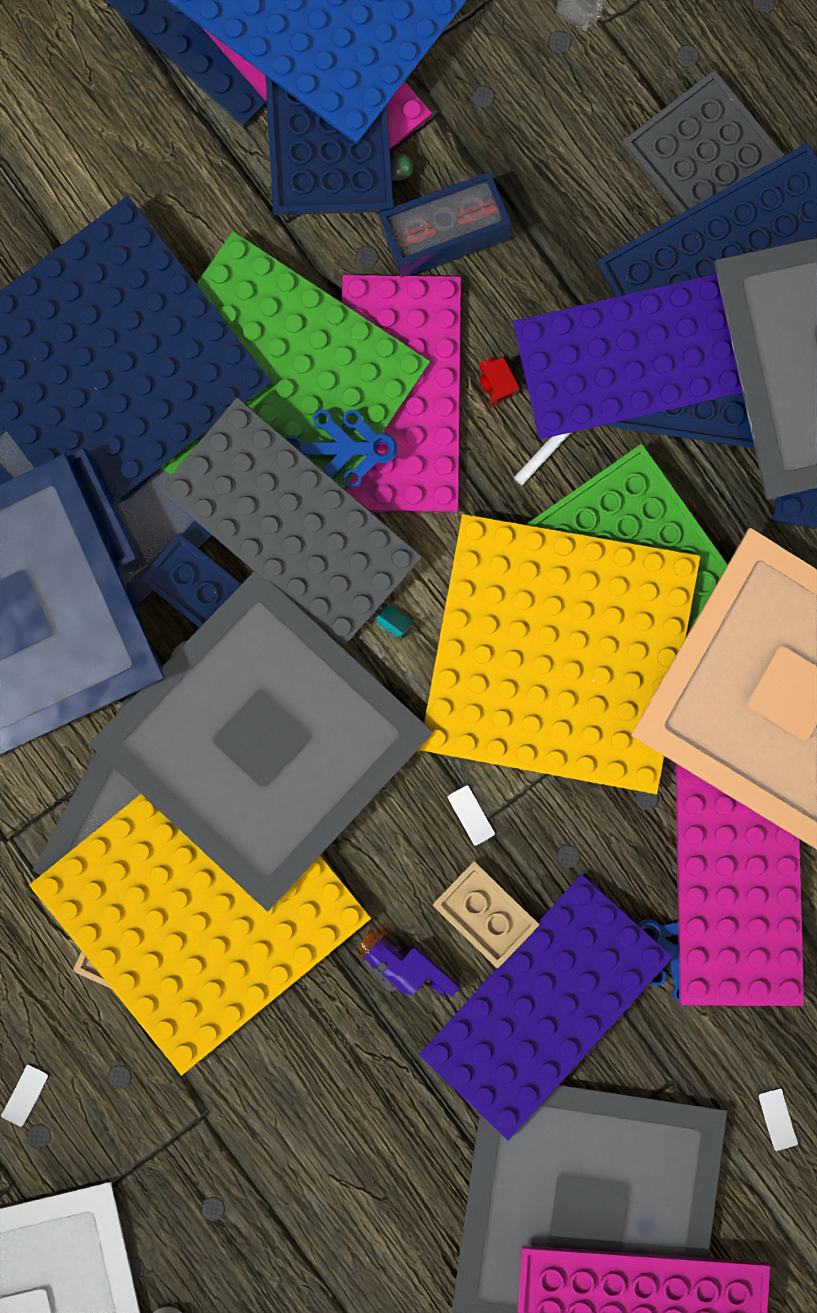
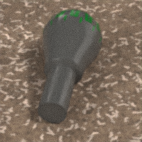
M399 153L390 159L391 182L408 179L414 172L413 160L408 155Z

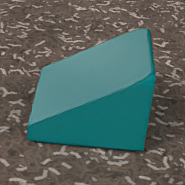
M388 605L376 618L378 625L398 639L402 638L412 624L411 619L391 605Z

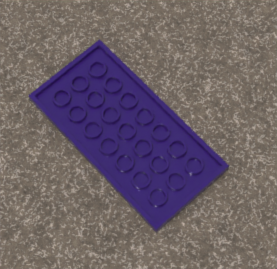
M717 274L512 322L539 440L743 393Z
M582 874L538 922L540 925L498 969L496 968L419 1054L432 1069L507 1141L517 1133L673 958Z

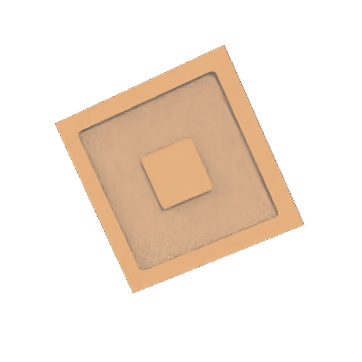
M748 528L631 736L816 850L817 569L752 528Z

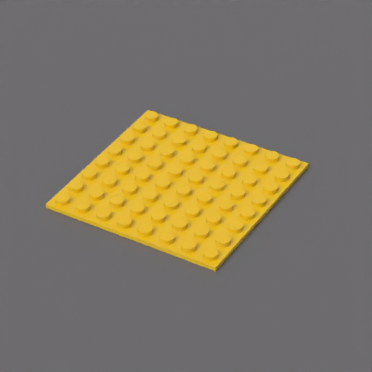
M462 514L424 722L433 734L422 744L419 750L657 794L664 756L632 737L631 733L686 638L700 556Z
M142 794L29 884L31 889L181 1076L371 919L321 856L312 863L267 912Z

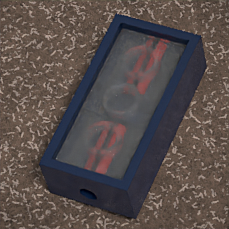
M490 172L378 213L381 231L401 278L414 275L511 239V222Z

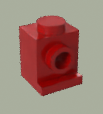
M490 357L479 364L482 375L479 381L486 394L491 393L489 398L491 407L518 394L519 386L504 357L497 360L495 357Z

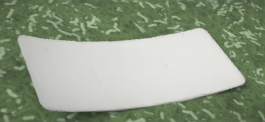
M464 786L448 796L452 807L475 846L495 835L469 786Z
M27 1065L1 1117L22 1127L48 1078V1074Z
M782 1089L760 1094L759 1099L774 1150L779 1151L798 1145Z

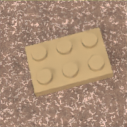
M475 861L432 904L497 969L540 925Z

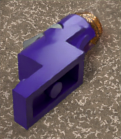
M371 930L356 947L361 952L359 956L365 959V964L388 992L399 990L402 993L413 995L428 977L432 980L429 985L441 996L447 993L453 997L460 989L459 984L414 945L406 954H403L404 949L388 941L380 932L376 934Z

